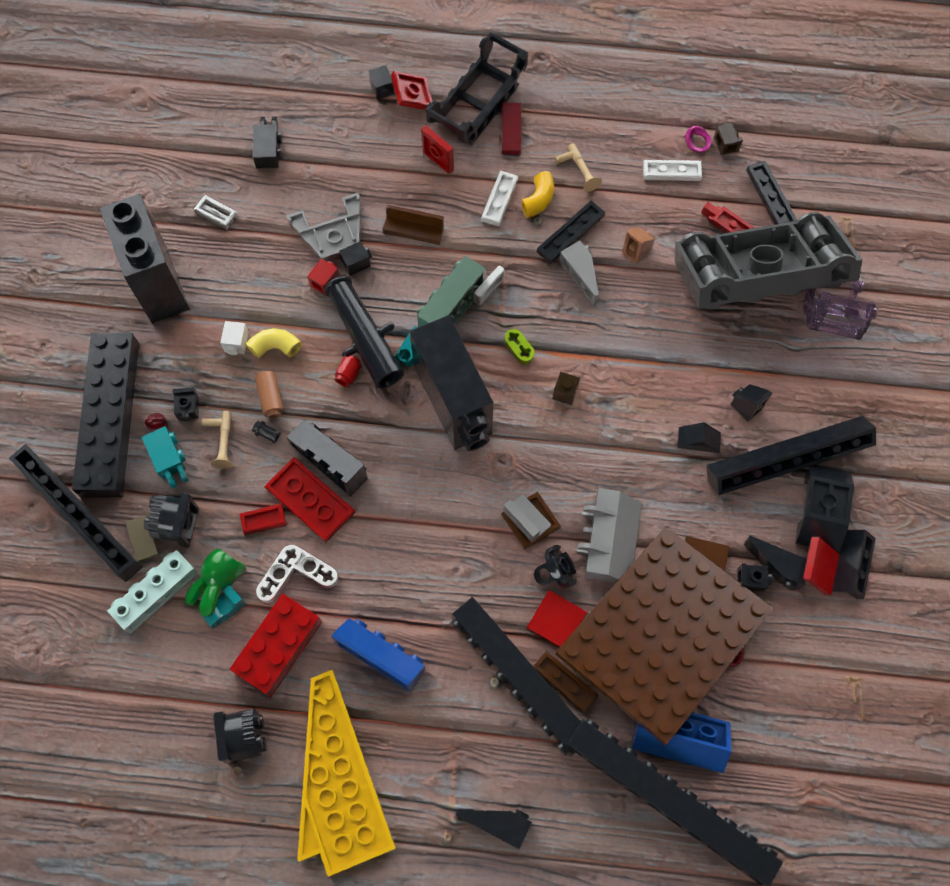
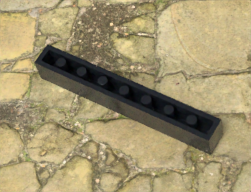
M860 416L706 465L708 483L718 495H722L876 446V427L864 416Z
M27 444L23 445L9 457L15 466L118 577L127 582L143 568Z
M472 596L452 613L454 620L452 624L459 632H465L468 636L466 640L473 649L478 648L483 653L481 655L483 661L489 667L491 665L494 666L498 671L495 674L503 684L507 682L512 687L510 691L518 701H524L528 706L526 711L533 719L538 718L543 724L541 728L548 737L553 735L558 741L556 744L558 749L564 755L569 754L572 757L575 752L565 746L564 743L580 720Z

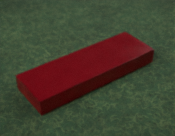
M503 103L502 154H521V103Z

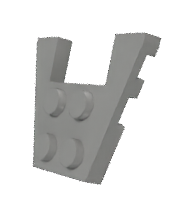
M359 193L342 198L347 215L309 227L303 210L286 215L289 224L320 260L328 261L340 257L339 250L360 242Z

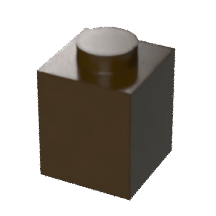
M560 371L552 399L572 405L578 390L580 377Z

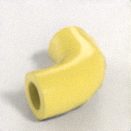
M276 328L262 330L245 343L249 351L258 359L270 349H279L291 358L300 351L303 345L293 334Z

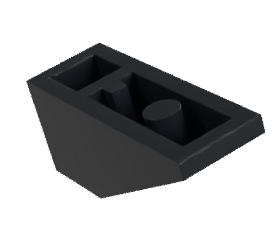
M751 535L746 539L744 546L763 566H768V572H771L778 582L783 583L785 588L799 590L805 585L806 580L803 579L806 558Z
M516 809L515 813L512 811L457 810L455 814L460 819L517 849H520L532 823L528 820L529 815Z

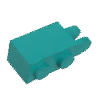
M163 427L142 437L156 472L162 480L167 478L171 488L177 487L176 481L172 475L179 472V476L184 483L189 481L185 472L186 467L183 463L186 461L183 451L181 449L178 450L175 445L179 442L174 432H169L166 427Z

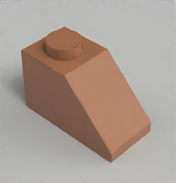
M641 227L629 229L626 233L622 253L637 264L652 250L655 239L648 231H644Z

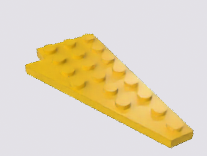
M333 670L311 678L297 857L298 862L320 854L327 876L330 877L396 849Z

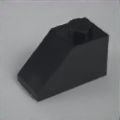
M749 384L744 389L740 387L732 395L734 399L730 405L749 422L763 410L773 393L770 390Z

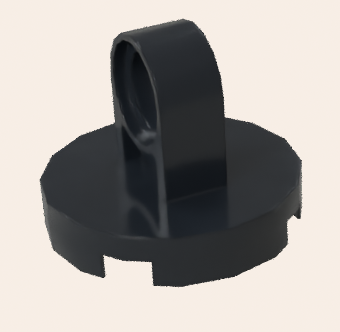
M554 545L545 551L546 563L538 566L534 571V579L538 584L547 585L556 581L562 588H569L576 584L577 579L573 578V574L576 573L573 561L567 552L562 553L560 551V545ZM541 569L548 570L550 577L547 581L541 578Z

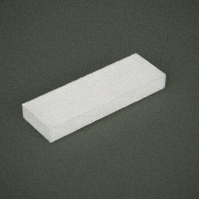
M643 161V180L701 181L702 179L701 161Z
M500 171L481 217L482 222L500 227L518 182L517 175Z

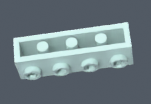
M177 550L171 552L164 557L163 562L159 566L150 569L142 581L133 584L125 596L116 599L107 611L123 630L131 634L191 581L198 572Z

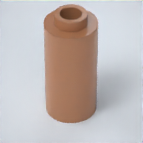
M273 371L260 372L255 376L263 415L269 419L279 418L284 412L276 375Z

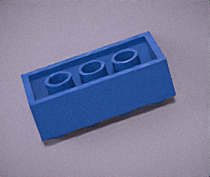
M348 618L332 634L331 637L337 646L409 692H412L426 670L423 665L424 661L414 654L411 657L405 654V649L395 642L392 645L386 642V637L376 630L374 633L367 630V625L359 619L353 621Z
M692 712L665 746L640 724L635 722L632 749L661 756L665 759L683 762L687 765L724 773L731 754L730 722Z

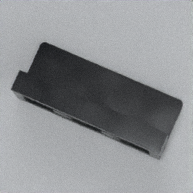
M847 530L839 552L832 592L849 593L855 599L865 598L876 540L867 530Z

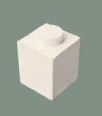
M225 321L220 342L224 352L231 355L245 354V343L249 335L246 324Z

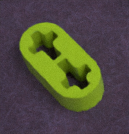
M508 330L504 337L506 347L520 364H530L534 359L533 347L519 330ZM511 336L513 338L517 337V344L514 341H510ZM521 349L523 350L524 353H528V352H529V357H528V358H527L526 356L521 357V356H522V351H521Z

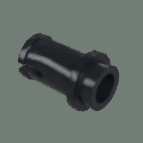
M257 421L252 428L255 436L260 435L274 444L281 434L280 431L267 426L264 421Z

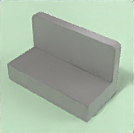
M524 495L519 496L513 502L509 500L504 504L503 512L531 542H534L551 526L548 520Z

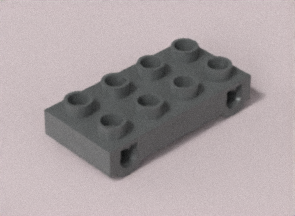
M810 212L804 214L797 221L713 236H708L703 232L690 233L681 241L675 242L674 262L698 307L718 309L726 303L743 300L746 302H758L766 296L777 294L797 295L803 290L817 287L837 288L842 283L859 280L863 259L830 215L824 216L819 212Z

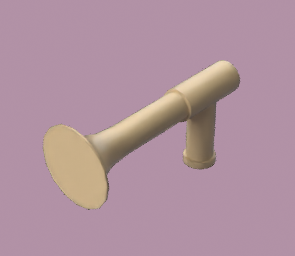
M574 143L568 146L569 152L554 156L557 165L566 160L574 159L586 181L583 186L584 191H593L601 185V178L592 176Z
M223 411L222 418L202 419L203 427L221 426L218 456L210 462L211 466L218 469H229L233 466V463L227 458L232 414L230 411Z

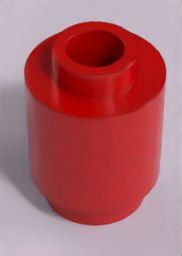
M352 355L343 357L335 372V382L343 387H349L350 384H353L362 368L360 360Z

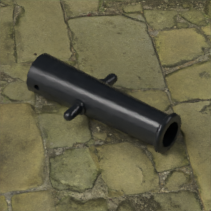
M345 275L332 279L326 284L324 293L332 300L353 341L352 346L342 352V356L349 357V355L357 352L373 379L376 388L383 389L396 384L404 376V370L384 339L385 334L395 328L394 323L389 322L381 328L377 327L353 288L351 277Z

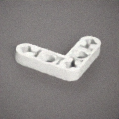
M288 545L281 551L258 585L256 594L264 603L273 602L295 570L325 588L334 587L338 582V575L331 566L295 545ZM295 551V555L297 557L295 559L291 558L289 560L288 565L291 567L288 569L287 566L281 563V561H284V563L286 564V562L289 559L287 553H293ZM308 561L316 563V567L312 572L304 570V565ZM321 567H323L321 571L324 574L329 575L330 573H332V581L327 580L326 582H324V577L319 574ZM279 568L284 569L285 576L282 579H275V570ZM269 579H271L275 584H278L277 587H275L274 584L272 585V587L270 588L272 594L270 596L266 595L265 597H263L264 594L262 590H268L271 586V583L268 582Z

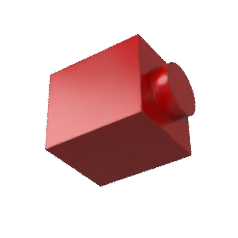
M321 259L307 276L309 285L325 295L324 288L326 284L332 279L339 277L338 267L330 261L326 262Z

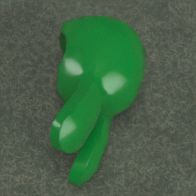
M219 548L213 550L202 564L201 577L188 588L185 595V603L193 606L204 591L199 604V611L203 616L210 617L215 611L220 591H223L229 585L231 586L245 572L246 566Z

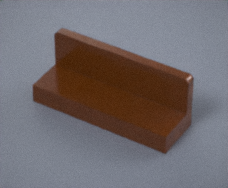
M386 205L387 216L383 226L384 234L440 245L444 232L443 216Z

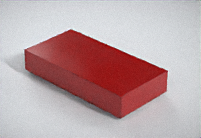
M282 503L239 514L245 536L287 525Z

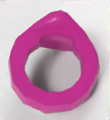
M692 126L686 132L685 140L692 151L703 153L710 148L712 143L711 137L705 129L699 126ZM694 134L702 136L706 140V146L704 148H697L690 138Z

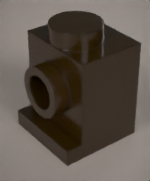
M723 123L717 126L714 139L720 155L739 152L743 139L742 137L739 138L738 131L734 129L733 124Z

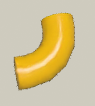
M549 171L541 172L534 177L533 181L536 188L534 194L521 200L522 210L526 218L543 212L552 202L555 187L553 177Z

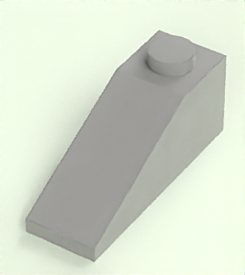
M578 241L560 252L559 262L594 306L597 304L599 293L592 253L588 246H584L581 241Z

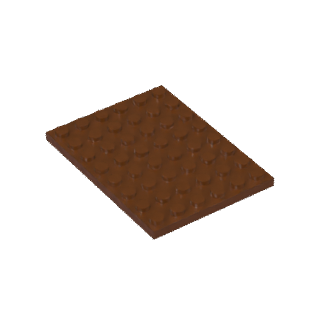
M665 526L556 651L555 655L666 746L773 608Z

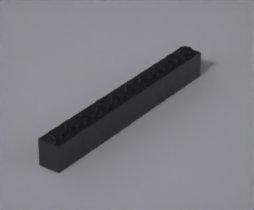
M589 719L578 721L564 743L565 746L759 885L771 886L783 864V861L777 858L778 853L768 846L763 848L757 844L758 839L746 831L743 834L736 829L738 825L727 817L724 819L717 815L718 811L707 803L703 805L696 800L698 798L697 795L688 789L683 791L677 787L678 782L672 777L660 775L655 765L648 761L644 763L637 758L638 754L629 747L624 749L618 745L619 740L609 733L604 735L598 730L599 726Z

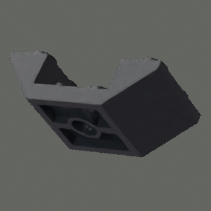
M816 464L806 468L804 484L808 485L803 518L798 523L795 544L810 547L812 537H819L839 553L849 527L854 482L851 473L848 471Z

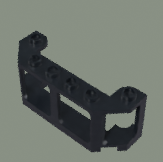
M492 32L486 38H482L479 44L480 58L471 64L465 76H461L457 86L449 91L447 98L441 102L436 100L430 102L425 110L428 123H440L458 133V140L463 143H467L468 140L475 142L502 109L503 103H506L517 90L519 85L517 79L528 65L527 51ZM493 42L517 54L516 62L511 68V75L487 62L493 48ZM481 73H485L503 83L487 104L466 93L467 89ZM459 100H463L481 110L473 122L468 121L465 123L463 121L460 126L445 118V116Z

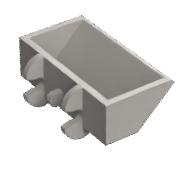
M598 488L595 506L587 505L583 507L582 516L592 520L591 528H583V533L590 534L589 543H579L576 550L577 554L587 557L584 578L616 583L634 563L642 505L640 501L620 491Z

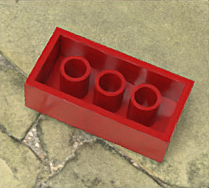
M282 593L229 670L271 698L323 623L319 616Z

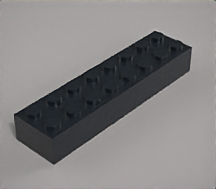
M91 333L72 490L80 498L123 497L139 342L133 333Z

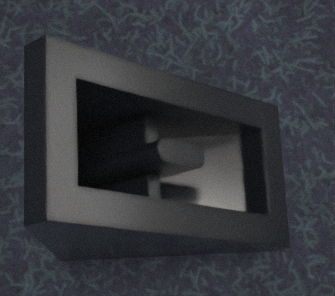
M705 422L679 427L677 448L719 453L721 432Z

